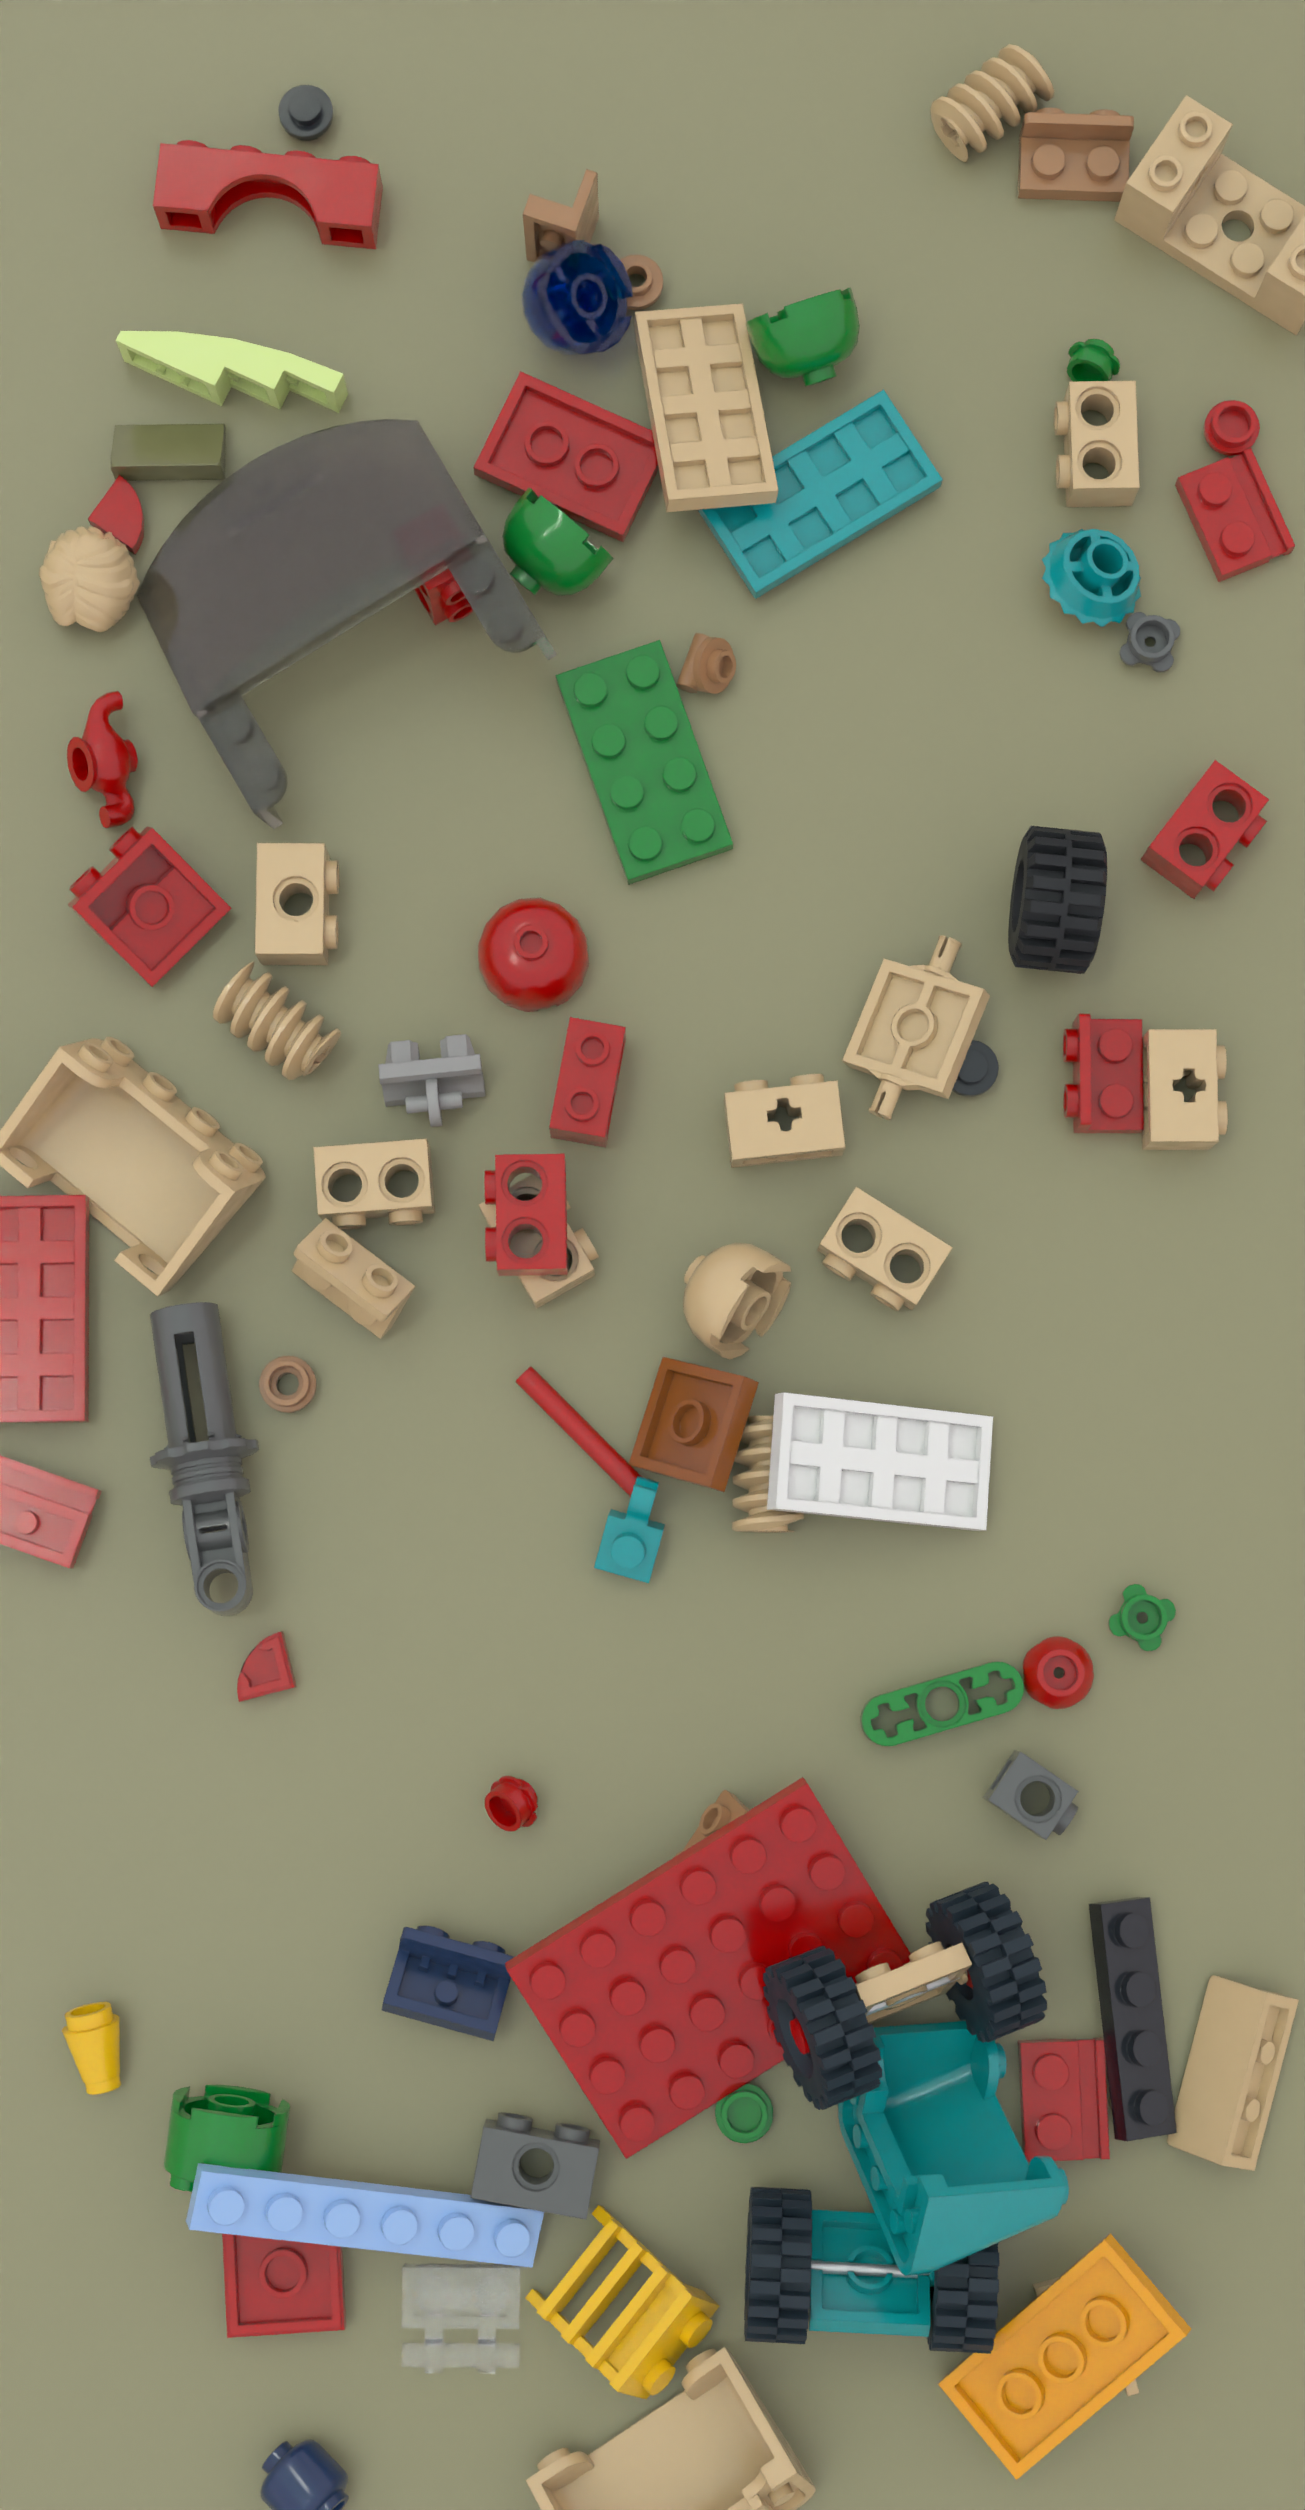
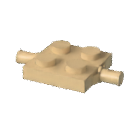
M939 936L929 965L908 966L883 959L842 1061L849 1068L874 1075L881 1081L873 1103L868 1110L877 1117L891 1120L902 1090H921L946 1099L950 1097L990 998L985 989L960 982L950 974L959 948L962 946L959 941L951 937Z

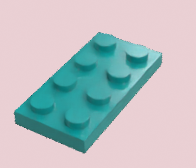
M883 389L772 456L779 490L776 503L700 509L698 512L753 597L757 599L939 489L943 479Z

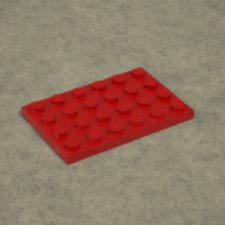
M802 1777L755 1806L746 1814L739 1816L505 1963V1967L622 2154L628 2159L784 2060L782 2055L784 2050L781 2043H777L773 2032L775 2025L769 2019L766 2008L770 2006L764 1997L763 1987L766 1986L763 1981V1973L766 1972L765 1969L767 1967L817 1947L825 1946L826 1949L830 1948L834 1952L836 1960L840 1959L846 1968V1976L848 1978L852 1977L856 1984L855 1977L861 1972L882 1963H888L892 1971L909 1963L910 1959L908 1956L911 1953L808 1783Z

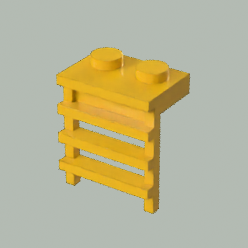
M598 2205L592 2212V2215L604 2226L547 2299L535 2289H531L525 2299L538 2310L537 2313L544 2320L549 2321L561 2333L560 2336L568 2344L573 2345L585 2357L587 2363L593 2368L598 2369L610 2381L609 2384L617 2392L647 2400L650 2395L658 2394L669 2384L676 2371L673 2365L687 2347H695L706 2337L713 2324L710 2318L720 2306L704 2290L684 2284L603 2206ZM619 2240L628 2251L570 2323L561 2312ZM643 2263L653 2272L652 2275L594 2347L585 2338V2335Z

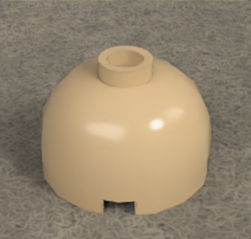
M736 1242L717 1248L707 1256L701 1255L696 1258L689 1266L684 1277V1282L687 1285L683 1297V1312L692 1333L705 1346L721 1357L730 1360L743 1355L750 1348L742 1344V1342L749 1337L754 1329H756V1333L759 1336L763 1337L782 1310L791 1286V1282L783 1277V1272H791L790 1266L752 1244Z

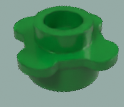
M1129 1585L1123 1591L1124 1602L1119 1612L1109 1618V1629L1117 1637L1126 1635L1137 1641L1139 1647L1144 1651L1156 1650L1162 1643L1160 1635L1165 1630L1167 1622L1173 1620L1176 1615L1175 1606L1169 1599L1159 1600L1152 1595H1148L1142 1585ZM1144 1612L1147 1615L1145 1623L1138 1622V1613Z

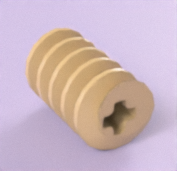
M1009 44L999 51L997 58L992 57L986 60L982 65L981 71L975 70L968 74L964 84L958 83L951 87L947 97L941 96L934 100L930 108L931 120L937 135L948 150L959 160L967 163L969 157L965 145L969 144L978 153L987 149V142L982 132L985 131L995 140L1002 138L1004 130L999 120L1000 118L1011 127L1020 124L1021 117L1016 106L1018 105L1026 113L1037 111L1038 104L1033 93L1035 92L1044 101H1049L1054 97V89L1049 77L1037 59L1019 46Z
M255 961L247 964L224 987L214 1007L213 1018L219 1024H226L232 1020L230 1032L236 1038H243L250 1034L247 1046L253 1052H260L267 1048L265 1061L270 1066H277L284 1062L282 1075L286 1079L295 1080L301 1075L306 1076L312 1073L334 1048L340 1038L341 1031L336 1028L324 1037L319 1035L318 1033L324 1021L323 1016L319 1014L306 1023L302 1021L301 1018L307 1003L301 1000L289 1009L286 1008L284 1004L290 990L284 986L270 995L267 989L272 980V975L267 972L253 981L250 975Z
M748 1416L747 1422H749V1425L745 1426L740 1442L748 1444L749 1447L738 1451L734 1462L748 1467L749 1470L733 1476L732 1484L748 1490V1494L732 1500V1507L748 1513V1517L732 1522V1530L759 1533L795 1532L788 1529V1524L804 1519V1513L767 1510L773 1416Z

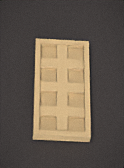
M743 304L635 312L633 326L666 512L770 504L777 501L779 490L750 338L745 324L746 317Z

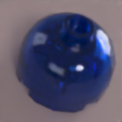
M585 240L563 243L539 256L525 278L521 296L523 314L532 333L546 347L563 355H591L604 352L619 343L629 328L632 315L626 316V298L633 297L632 283L624 264L610 248L602 244L592 245L584 242Z

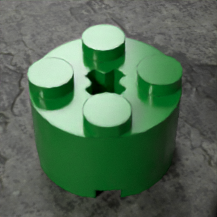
M206 2085L204 2096L189 2097L190 2086L180 2088L173 2093L164 2158V2168L171 2174V2187L192 2192L198 2163L282 2173L290 2104L282 2099L279 2107L276 2108L269 2105L270 2093L230 2085Z

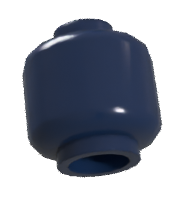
M307 2439L294 2447L288 2441H285L270 2454L262 2466V2469L268 2475L263 2481L260 2494L262 2500L272 2510H342L349 2499V2496L344 2492L348 2482V2474L314 2440Z

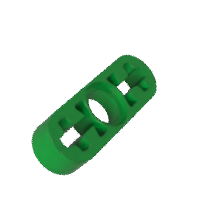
M988 1662L871 1698L862 1709L860 1716L861 1727L867 1738L878 1745H899L1011 1711L1022 1699L1024 1692L1023 1680L1019 1672L1007 1663ZM996 1671L1000 1679H1010L1012 1689L1004 1692L1005 1702L997 1704L994 1697H981L974 1700L979 1711L968 1714V1696L960 1685L959 1680L969 1677L970 1689H975L989 1683L988 1673ZM937 1687L951 1689L958 1699L956 1713L945 1721L933 1719L928 1714L925 1706L927 1695ZM915 1693V1709L918 1717L925 1725L924 1728L913 1730L914 1721L911 1718L896 1723V1734L889 1737L886 1736L883 1729H873L871 1719L879 1716V1705L887 1703L890 1711H901L910 1708L904 1697Z

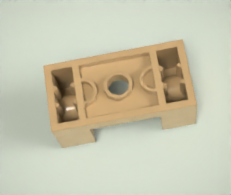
M1186 95L1126 182L1114 221L1297 336L1305 324V206L1224 156L1222 151L1233 124ZM1232 219L1240 220L1248 226L1251 236L1244 241H1233L1224 234L1222 224Z

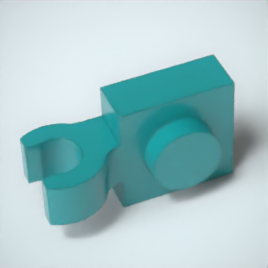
M637 1476L627 1513L610 1509L594 1568L649 1583L665 1524L649 1520L659 1482Z

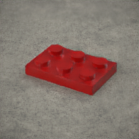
M520 371L473 469L474 475L520 496L528 488H531L538 498L542 495L569 518L624 542L659 467L652 430Z

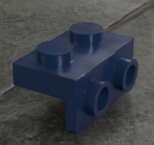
M418 1926L417 1929L404 1927L400 1938L399 1950L383 2000L382 2011L494 2041L511 1980L505 1963L514 1958V1956L506 1954L502 1947L494 1943L475 1941L471 1945L450 1939L448 1933L436 1927Z

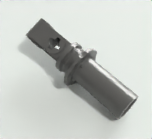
M210 1302L179 1304L158 1309L150 1314L168 1445L164 1450L158 1451L154 1456L150 1457V1463L153 1468L171 1470L174 1488L169 1491L170 1503L183 1506L182 1524L188 1557L191 1561L194 1591L197 1599L204 1607L217 1615L234 1616L246 1609L253 1596V1584L248 1558V1531L243 1506L240 1501V1497L249 1494L251 1489L249 1479L243 1477L244 1472L241 1465L242 1459L259 1451L258 1440L241 1438L242 1436L236 1433L218 1305ZM194 1343L196 1346L209 1441L201 1442L196 1441L183 1345ZM223 1573L234 1574L238 1580V1591L234 1598L225 1603L214 1602L210 1596V1585L213 1579Z

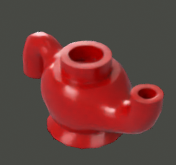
M119 691L106 693L96 699L90 708L82 739L73 737L67 747L68 769L75 786L83 792H87L92 788L105 796L106 806H102L99 810L100 821L104 828L124 825L132 819L135 810L134 800L126 787V782L129 779V774L137 769V752L133 743L128 739L123 740L109 723L110 714L123 708V698Z

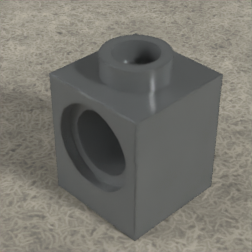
M1014 1750L983 1798L1039 1837L1047 1840L1052 1831L1061 1835L1074 1818L1078 1806L1072 1803L1079 1791L1021 1751ZM1040 1781L1049 1791V1803L1042 1812L1028 1814L1021 1805V1792L1027 1784Z

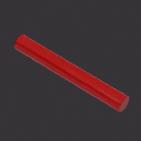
M530 1366L515 1382L631 1497L637 1476H642L631 1465H628L629 1463Z

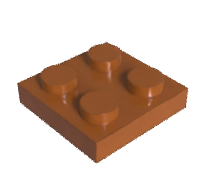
M662 1357L628 1465L725 1492L759 1382L745 1376Z

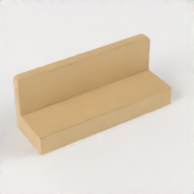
M1212 1975L1209 1978L1174 2111L1177 2133L1168 2134V2145L1222 2166L1255 2171L1299 2002L1298 1999L1254 1988L1216 1975Z

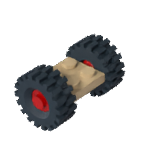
M982 1882L930 1903V1908L926 1910V1917L929 1922L925 1923L926 1932L932 1938V1941L928 1942L929 1945L911 1953L908 1956L910 1959L909 1963L892 1971L888 1963H882L861 1972L855 1977L856 1984L852 1977L848 1978L846 1976V1968L840 1959L836 1960L834 1952L830 1948L826 1949L825 1946L817 1947L765 1969L763 1981L766 1986L763 1987L764 1997L770 2005L766 2008L769 2019L775 2025V2030H773L777 2043L780 2042L784 2050L783 2058L787 2067L791 2066L795 2082L798 2087L803 2086L804 2096L809 2102L813 2101L816 2109L825 2110L880 2086L879 2078L882 2077V2068L877 2061L881 2060L879 2048L874 2044L873 2038H876L873 2025L870 2023L946 1993L949 2001H954L957 2016L961 2021L966 2020L967 2030L972 2035L977 2034V2038L981 2042H991L1044 2019L1045 2014L1043 2011L1047 2010V2001L1042 1994L1047 1993L1045 1981L1039 1976V1971L1042 1970L1039 1958L1033 1955L1031 1946L1034 1944L1029 1933L1025 1934L1021 1927L1023 1921L1017 1911L1012 1912L1011 1901L1005 1893L1000 1895L999 1887L995 1884L989 1885L988 1882Z

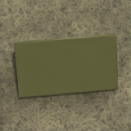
M225 424L115 425L111 451V471L115 480L119 475L126 481L225 479Z

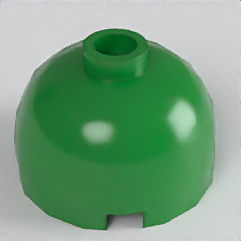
M851 288L817 295L784 306V309L777 312L776 316L769 318L768 313H765L745 323L759 361L770 373L781 378L802 377L805 387L836 377L834 366L851 355L857 345L860 329L858 311Z
M531 488L525 491L506 519L502 535L504 551L516 565L509 574L533 595H536L541 587L557 596L576 594L588 588L603 573L614 558L602 546L597 549L587 540L589 534L542 495L538 498Z

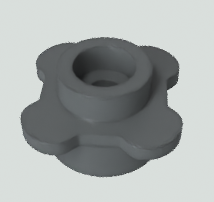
M1136 612L1129 616L1126 622V627L1129 631L1127 642L1119 651L1121 660L1129 666L1137 663L1152 666L1154 671L1159 673L1169 670L1174 662L1171 650L1174 641L1180 635L1179 625L1172 619H1164L1157 615L1146 616L1142 612ZM1152 638L1155 641V645L1148 647L1145 644V639Z

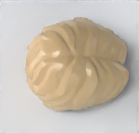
M80 526L76 530H66L65 533L60 534L56 541L51 540L44 563L39 569L40 581L53 620L61 626H69L77 622L81 626L97 632L107 631L119 619H122L126 611L129 610L130 602L134 599V595L140 585L133 558L129 555L126 545L115 539L112 532L104 534L100 529L90 526L88 529Z

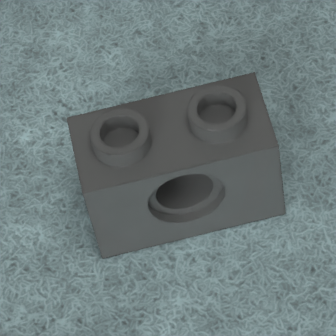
M506 2112L498 2113L497 2121L486 2119L470 2198L586 2220L600 2140L589 2138L590 2129L567 2123H556L555 2131L532 2127V2118ZM534 2148L545 2150L552 2157L553 2169L542 2177L530 2176L523 2170L520 2162L521 2156L526 2151Z

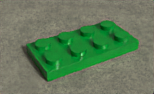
M660 640L555 675L557 686L628 885L733 849V841Z

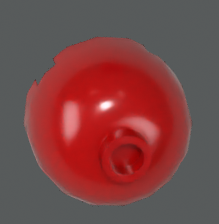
M542 898L518 899L501 907L486 923L478 944L479 970L489 991L507 1006L524 1012L548 1009L554 1005L557 1007L567 1002L582 986L589 966L587 938L578 920L560 904Z

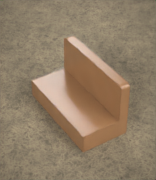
M586 169L573 207L532 194L529 195L523 211L526 258L528 261L578 277L599 219L597 172Z

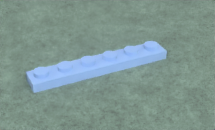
M198 2163L186 2223L189 2230L532 2268L544 2212L473 2199L468 2194Z

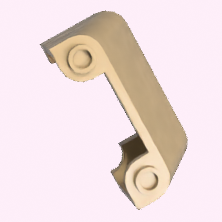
M725 2347L718 2352L716 2349L706 2350L690 2360L686 2365L688 2374L681 2382L684 2391L589 2455L580 2451L570 2453L568 2448H561L552 2452L537 2465L539 2471L526 2480L541 2510H797L813 2496L816 2489L734 2356Z

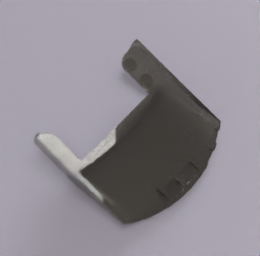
M383 419L333 426L299 437L252 460L223 480L181 520L162 545L137 593L138 600L192 713L200 720L253 813L273 829L283 824L274 805L282 799L286 792L287 774L242 696L449 568L487 634L497 647L507 652L518 653L526 651L537 644L547 660L557 656L556 651L418 420Z

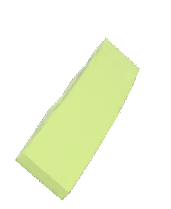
M120 331L116 339L124 362L220 406L223 405L231 387L278 409H281L289 391L337 413L340 412L348 396L343 373L288 352L237 339L179 331Z

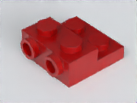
M147 826L140 833L134 827H131L110 847L109 851L115 858L101 872L92 866L71 885L69 890L76 897L68 906L149 986L153 987L232 908L152 827Z

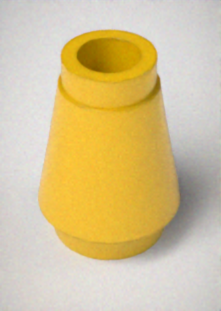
M109 2002L90 2003L66 2012L67 2026L62 2029V2033L82 2081L85 2083L87 2094H102L119 2088L121 2086L119 2076V2015L113 2014Z

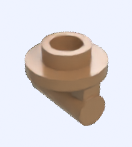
M695 633L676 686L689 693L701 691L717 694L722 692L728 686L736 671V659L730 644L723 638Z

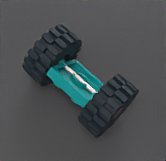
M751 2187L745 2265V2341L805 2344L809 2322V2331L927 2337L930 2351L991 2354L994 2347L996 2319L998 2317V2267L1000 2266L998 2243L929 2274L905 2276L901 2273L895 2262L875 2213L812 2210L810 2190Z

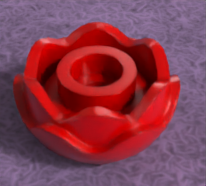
M1061 1636L1046 1638L1032 1647L1023 1660L1024 1687L1027 1693L1035 1701L1051 1709L1072 1707L1084 1699L1092 1687L1094 1679L1092 1660L1080 1644ZM1057 1667L1062 1668L1064 1671L1063 1677L1059 1679L1053 1674L1054 1669Z

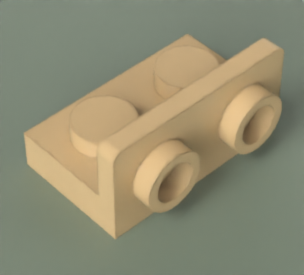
M326 1218L298 1244L294 1251L297 1261L292 1272L380 1339L391 1329L416 1287Z

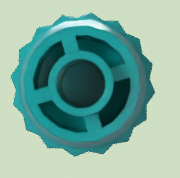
M1080 529L1075 533H1063L1059 540L1049 543V553L1042 559L1046 568L1042 579L1050 587V598L1061 604L1064 614L1075 615L1082 624L1094 622L1103 627L1110 621L1121 623L1126 614L1134 613L1135 602L1141 597L1139 588L1141 577L1139 575V564L1134 552L1123 539L1109 531Z

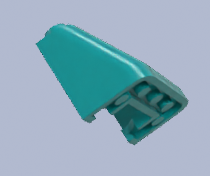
M966 2021L873 2027L876 2035L873 2041L879 2048L881 2060L877 2061L882 2068V2077L879 2078L881 2084L874 2090L839 2103L838 2118L845 2144L901 2273L905 2276L929 2274L1058 2216L1061 2206L1066 2204L1069 2195L1065 2171L1061 2167H1057L1052 2157L1047 2155L1035 2156L1028 2163L996 2097L999 2079L1005 2076L1007 2066L1003 2046L1000 2043H996L995 2040L988 2043L987 2041H979L977 2034L972 2035L967 2030Z

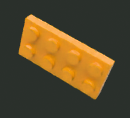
M1110 2233L996 2332L991 2354L972 2353L947 2374L938 2385L1017 2480L1186 2337L1191 2327Z

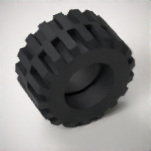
M1030 826L1022 839L1017 856L1010 902L1008 944L1009 953L1015 967L1084 974L1090 966L1100 938L1107 887V851L1100 833Z

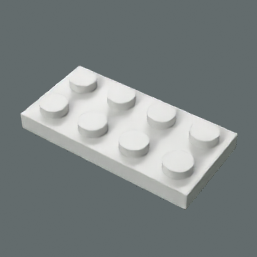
M793 1393L775 1394L767 1510L972 1531L986 1530L993 1417Z

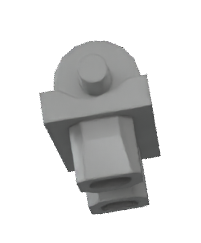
M466 1034L446 1036L440 1040L441 1058L420 1060L418 1043L411 1040L390 1042L387 1048L385 1064H378L385 1107L406 1105L407 1114L428 1112L430 1126L440 1127L443 1126L442 1110L463 1108L462 1099L486 1096L480 1054L474 1053L469 1036Z

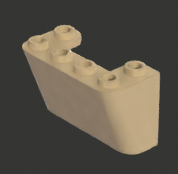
M106 1037L105 1040L92 1038L60 1046L1 1128L0 1166L26 1188L51 1181L67 1195H87L89 1197V1213L131 1247L121 1251L114 1261L158 1297L169 1292L263 1182L266 1178L264 1171L260 1167L263 1161L248 1146L241 1143L234 1144L219 1132L220 1125L210 1114L197 1107L191 1109L175 1095L177 1093L176 1087L169 1080L158 1073H148L133 1061L134 1053L121 1041L113 1037Z

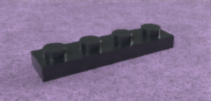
M1133 1897L1089 1904L1115 2139L1133 2141L1177 2133L1150 1897Z

